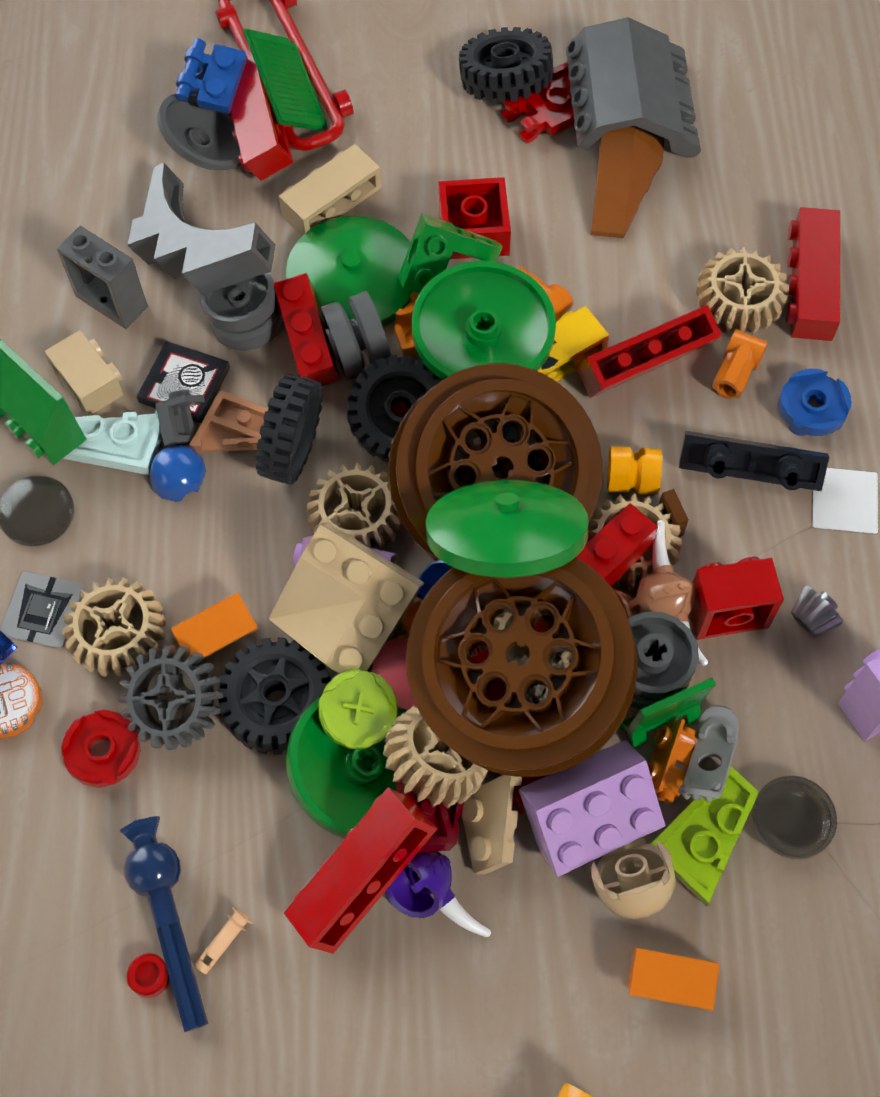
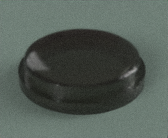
M29 476L13 483L0 500V527L9 539L20 545L42 546L51 543L66 532L73 520L75 511L73 498L69 490L61 482L51 477Z
M800 776L776 778L761 789L753 805L752 819L759 838L771 851L785 858L797 860L811 858L822 852L831 843L836 833L837 814L831 798L818 784Z

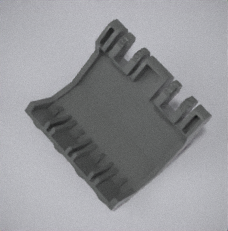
M626 17L584 27L575 38L569 41L566 47L578 147L589 150L608 131L637 126L669 139L671 152L687 158L695 157L701 152L698 129L691 125L694 124L696 117L690 80L684 77L688 70L685 50L669 42L668 35Z

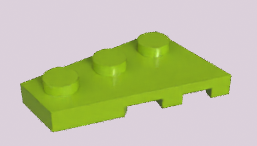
M730 766L720 798L712 799L709 803L706 802L704 797L702 800H693L651 843L657 846L656 841H658L668 849L672 857L675 877L706 907L711 901L715 888L759 793L732 766Z

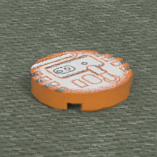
M11 663L0 664V739L15 737L29 729L35 722L33 719L37 716L38 711L40 712L43 704L42 689L33 674L22 666Z

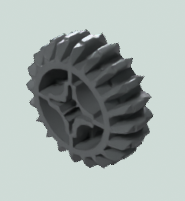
M170 644L165 645L163 651L159 647H153L149 649V656L140 654L136 657L139 667L129 666L126 668L132 679L122 680L119 683L123 688L128 689L127 695H121L118 698L120 702H127L128 708L124 709L120 715L122 717H132L133 719L127 729L130 731L140 729L138 740L145 742L151 739V747L161 748L165 744L167 750L177 749L178 744L183 748L191 746L192 738L202 740L205 737L203 728L212 729L215 726L214 721L209 715H216L221 712L220 707L213 705L214 699L223 698L222 692H214L213 686L219 684L221 679L218 676H208L213 670L214 665L212 663L201 665L203 654L200 652H194L190 655L189 647L180 646L177 650L175 645ZM179 668L190 677L195 690H190L185 686L183 674H179ZM161 670L162 674L158 675L157 685L153 690L147 692L150 681ZM172 692L175 695H184L183 699H175V701L170 702L167 699H158L159 695H167V693ZM195 702L192 714L180 726L184 709L188 704ZM147 704L156 708L159 721H162L163 725L153 718Z

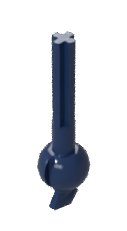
M153 816L135 820L120 829V832L133 843L135 849L126 858L124 876L133 891L138 895L147 896L183 1029L184 1032L204 1027L209 1023L171 890L179 881L181 874L180 859L170 846L157 842L156 833L160 816Z

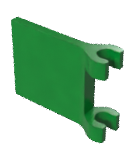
M713 677L645 707L636 716L624 720L620 728L621 730H626L630 739L629 743L634 748L647 743L646 732L685 715L683 718L685 724L700 719L702 715L700 704L716 685Z

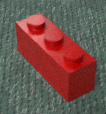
M307 273L273 283L299 376L320 382L321 386L341 381L334 355L325 333L326 327L315 289Z

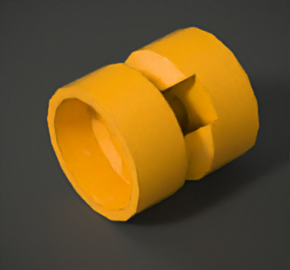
M610 446L607 465V492L628 493L631 488H635L637 494L659 495L662 478V450L657 448H640L637 453H634L631 447Z

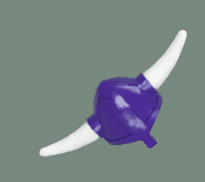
M439 852L417 853L385 891L390 903L399 912L412 918H426L440 910L445 916L468 931L483 937L491 935L490 929L469 915L455 898V894L451 890V862L447 856Z

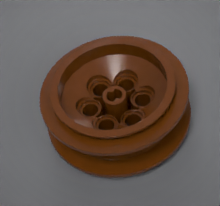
M490 363L477 365L456 372L440 381L422 395L406 413L396 431L389 456V486L397 514L412 538L426 552L438 560L440 559L435 556L427 543L426 518L431 507L439 499L454 490L462 488L454 480V472L458 467L465 468L469 472V485L495 480H522L542 483L563 490L583 505L588 515V523L597 506L602 487L603 464L601 448L597 433L584 408L566 388L554 379L531 368L514 364ZM505 423L511 424L517 431V438L514 443H510L503 438L502 427ZM468 431L477 433L481 438V446L478 451L467 447L465 436ZM531 451L538 453L542 459V466L538 471L532 470L527 463V457ZM498 463L501 473L495 476L492 472V466Z
M576 557L559 568L523 577H488L467 573L453 567L435 583L419 606L410 629L407 644L406 665L410 690L415 704L427 725L442 742L477 766L502 775L515 777L546 776L562 772L587 760L599 751L619 729L628 713L636 689L638 675L637 650L623 605L606 580L593 568ZM506 612L513 615V620L509 627L502 630L494 628V620L499 614ZM549 615L554 618V624L550 630L546 632L534 630V623L540 616ZM478 646L489 647V655L484 662L478 664L471 663L470 655L474 648ZM560 651L571 653L572 661L568 667L558 670L551 666L552 657ZM524 653L529 659L526 663L519 666L514 660L518 655ZM496 682L505 683V695L497 701L488 700V688ZM536 685L546 686L548 688V696L542 703L531 704L528 702V692L532 687Z

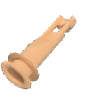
M232 907L235 911L232 916L226 914L229 920L194 963V966L204 974L209 972L241 930L248 931L245 927L246 923L253 924L252 920L236 907ZM206 955L213 959L209 965L203 961Z

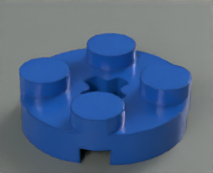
M804 369L794 373L788 382L784 384L778 399L779 412L783 420L789 425L790 431L798 436H824L839 430L846 420L852 403L849 389L839 378L835 381L833 378L826 376L827 371L821 369ZM809 397H814L815 401H822L823 404L819 408L812 407L808 404Z

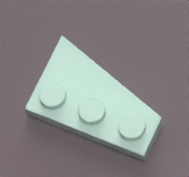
M155 410V414L137 415L136 412H125L123 417L101 418L99 415L75 417L87 440L63 459L150 475L152 461L158 453L163 438L159 430L157 410Z

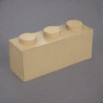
M356 144L352 145L345 151L336 154L332 160L322 167L311 171L307 177L297 184L286 188L279 195L282 217L301 236L322 222L341 217L381 189L380 167Z

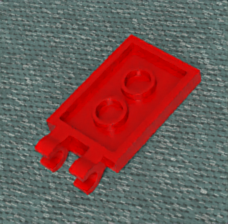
M568 62L553 68L551 82H548V86L545 89L541 88V92L535 95L530 92L529 98L523 99L522 96H518V101L511 102L510 98H506L505 103H502L507 109L501 111L500 115L507 123L515 121L522 112L527 116L520 121L525 130L518 133L519 137L526 144L534 141L543 130L551 136L575 124Z

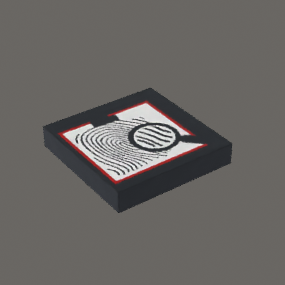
M166 341L136 396L138 402L156 408L155 403L168 400L169 393L189 390L190 395L204 396V403L190 407L192 420L202 423L230 369L229 361Z

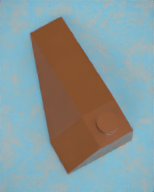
M637 126L608 131L600 138L591 235L624 238L645 193L648 192L656 172L662 165L664 137Z

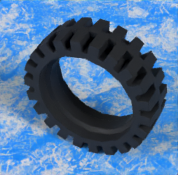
M289 373L279 380L278 386L273 391V398L269 400L268 412L265 411L264 425L260 428L259 434L261 438L258 440L257 449L259 450L256 453V470L258 475L289 485L294 484V481L298 480L299 475L303 471V466L307 463L308 453L312 450V441L316 437V427L320 421L319 414L322 410L321 402L323 400V388L320 382Z

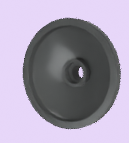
M193 93L189 94L186 102L178 100L175 94L168 96L162 102L157 113L158 127L165 141L180 157L196 166L209 170H230L241 165L238 158L241 151L233 136L235 126L229 114L198 107L196 101L198 95Z

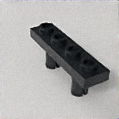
M685 431L679 468L709 473L717 479L729 476L778 484L787 490L803 488L822 491L830 457L828 453Z

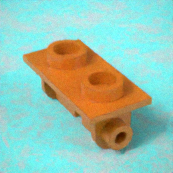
M684 719L663 724L658 729L653 740L655 749L651 761L647 763L655 792L659 793L658 800L667 804H672L674 799L679 798L678 787L683 784L686 772L675 767V763L689 766L695 744L697 743V739L694 737L695 730L685 727Z

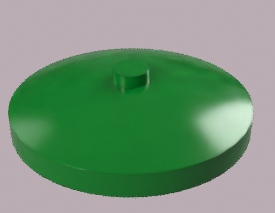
M343 216L330 219L311 228L294 245L286 265V279L307 273L315 289L319 307L337 301L343 306L349 320L352 319L348 305L349 297L367 291L375 306L382 327H385L396 321L395 313L399 308L404 309L411 301L410 295L413 292L403 289L398 278L411 242L397 228L375 218Z
M492 261L466 262L442 271L422 289L415 302L412 314V337L416 351L428 369L442 380L463 369L490 363L514 364L538 371L550 355L556 332L555 311L549 296L542 286L525 272L513 266Z
M522 480L486 481L454 490L443 496L431 507L426 518L427 543L431 551L441 561L467 573L503 578L531 576L559 568L580 554L588 540V515L583 505L576 498L558 488Z
M319 697L305 710L292 730L286 755L287 774L294 796L305 813L324 830L345 839L347 833L360 822L370 810L376 798L382 795L387 788L398 792L396 782H393L395 771L385 768L388 760L383 755L386 737L380 743L366 749H349L335 743L324 732L319 720V700L321 698ZM398 708L397 717L403 713L405 714L406 710Z

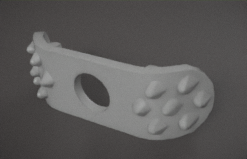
M713 705L707 708L700 717L697 743L695 744L683 784L678 787V793H681L685 799H689L692 796L694 800H702L704 797L706 802L709 803L712 799L720 798L723 793L739 732L738 718L730 708L722 705ZM706 757H716L722 762L720 767L713 771L701 769L699 763Z

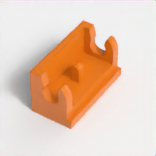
M238 592L171 628L179 647L187 646L190 648V655L194 652H200L203 654V658L258 630V626Z
M633 947L628 979L629 995L714 1011L720 963Z

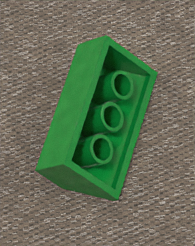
M0 339V419L3 417L6 420L4 422L5 426L16 439L22 436L26 439L24 444L37 459L43 456L54 466L87 439L64 397Z

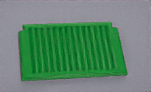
M245 28L243 30L278 124L317 131L325 128L327 123L296 43H291L289 38Z

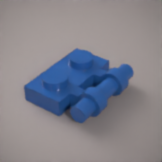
M195 38L192 47L186 51L184 57L186 64L183 73H180L176 80L178 88L175 97L180 101L186 102L190 93L197 94L196 101L198 107L229 114L247 61L246 51L215 44L212 54L203 53L206 47L205 41ZM198 68L206 69L203 80L195 78Z

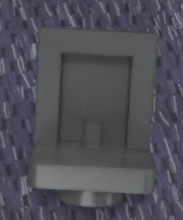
M189 390L171 392L168 394V400L155 403L159 419V430L163 437L164 445L190 444L195 435L190 407L204 403V396L190 395Z

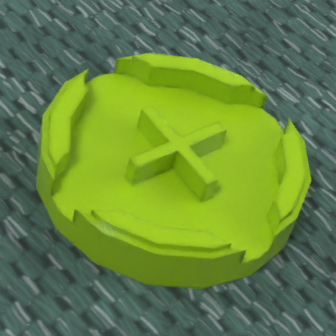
M351 669L336 675L325 686L319 700V720L324 732L335 743L349 749H366L380 743L386 737L390 728L394 726V721L397 718L398 701L392 687L382 676L373 672L361 671V669Z

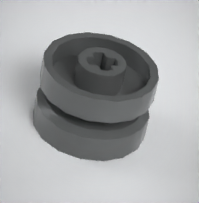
M269 272L204 295L200 292V304L209 320L213 333L218 341L229 349L240 351L257 349L271 342L280 332L284 319L273 284L274 280Z
M367 291L349 297L348 305L352 316L351 320L348 319L343 306L337 301L320 307L329 345L335 360L339 361L347 380L360 375L363 369H365L361 351L365 352L370 365L380 358L386 359L391 355L381 321Z
M643 612L628 618L638 658L636 689L630 706L639 710L687 689L699 661L698 644L691 630L678 618L663 612Z

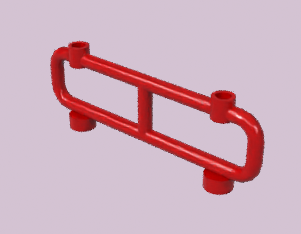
M218 0L220 9L216 10L215 13L222 29L229 27L239 49L246 51V54L251 52L237 12L230 3L231 0ZM269 0L290 42L296 43L309 79L332 122L330 129L307 138L298 137L294 132L293 126L284 125L290 147L299 151L313 150L327 145L340 137L345 126L343 118L354 114L352 102L345 89L331 95L288 11V8L297 6V0Z

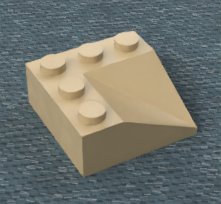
M327 522L319 525L300 556L269 620L339 674L351 669H361V671L370 672L374 660L394 634L425 583Z

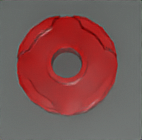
M104 709L76 719L65 732L61 744L63 762L71 776L83 785L97 788L115 785L126 778L137 765L141 752L137 732L127 729L130 720L122 717L118 712ZM105 739L111 742L110 750L106 755L101 757L91 755L92 746L98 740Z

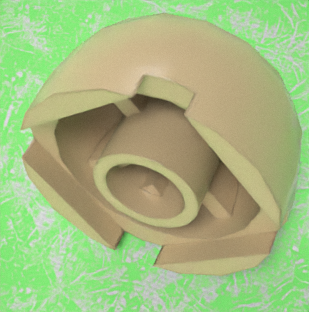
M639 838L603 855L597 866L593 862L591 866L593 884L606 908L623 918L639 919L649 917L661 911L669 903L676 886L675 872L671 854L662 843L656 841L657 846L646 844L645 838Z

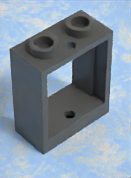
M81 225L57 247L75 296L124 329H127L148 307L134 261L125 253ZM107 299V302L101 303V300Z

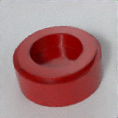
M146 953L139 955L130 963L127 970V983L129 987L141 997L151 998L158 996L167 988L170 981L165 961L156 954Z

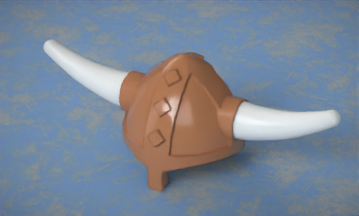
M659 520L652 549L653 573L641 579L637 597L627 603L629 609H636L641 606L645 612H663L676 617L690 629L688 615L693 607L697 589L690 580L674 573L666 550L665 522ZM698 648V663L706 666L708 660Z

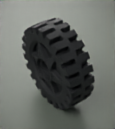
M508 27L501 28V32H497L495 29L488 30V35L482 32L477 35V39L473 37L469 39L468 44H464L459 52V68L464 90L467 89L469 95L474 94L475 98L479 100L485 97V101L492 102L497 98L498 103H505L506 98H510L511 102L518 101V96L526 99L530 97V92L536 95L541 92V88L545 89L548 86V82H551L553 78L551 43L546 36L542 37V33L538 31L533 33L532 29L526 28L523 32L521 27H514L512 31H508Z
M390 355L386 359L380 358L372 365H368L356 378L348 396L347 420L353 437H356L357 443L362 448L364 447L373 457L377 456L386 462H389L392 439L395 437L396 431L404 418L395 416L391 411L390 405L394 402H403L409 410L422 395L442 381V379L428 369L420 358L417 360L411 359L412 356L403 355V357Z
M278 637L277 642H272L270 638L262 639L263 644L257 646L255 642L247 645L248 650L246 652L240 649L234 655V662L228 661L225 666L226 673L225 675L221 674L220 689L218 691L223 693V698L218 699L219 707L226 726L238 741H241L245 747L251 750L255 748L258 753L262 754L272 751L274 755H283V751L287 750L295 724L305 710L321 697L325 686L331 679L325 664L295 640L292 643H288L286 638ZM275 690H281L286 693L279 701L272 702L267 700L268 695Z

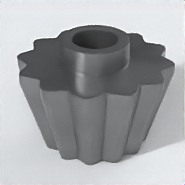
M807 585L803 588L791 610L794 619L814 637H818L843 624V619L836 611L838 608L837 603L826 592L821 591L818 593Z

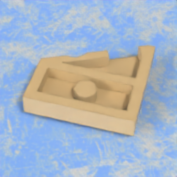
M502 775L482 785L475 794H472L464 802L462 819L474 874L486 875L513 863L515 846L513 835L517 827L518 811L511 810L514 786H521L522 777Z

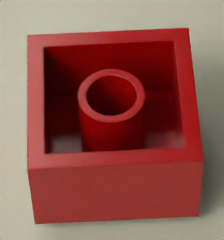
M505 177L438 181L440 220L500 243L503 247L499 256H510L511 226ZM453 251L450 260L473 257Z
M752 556L741 559L734 564L722 565L720 562H713L697 569L692 582L697 589V594L690 611L696 640L768 629L784 601L772 558L759 559V557Z

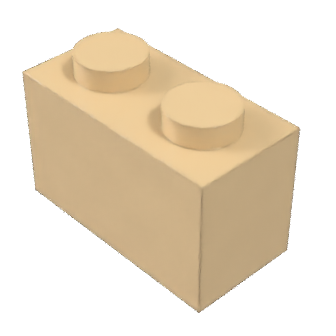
M80 330L44 351L52 370L87 416H91L123 396L119 384L123 380L120 372L112 362L108 364L102 359L104 353L94 339L88 341Z

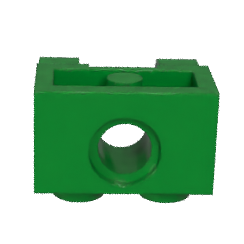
M421 213L398 278L403 289L420 294L431 279L446 270L453 251L482 261L497 262L503 246L490 238L455 227L452 223Z

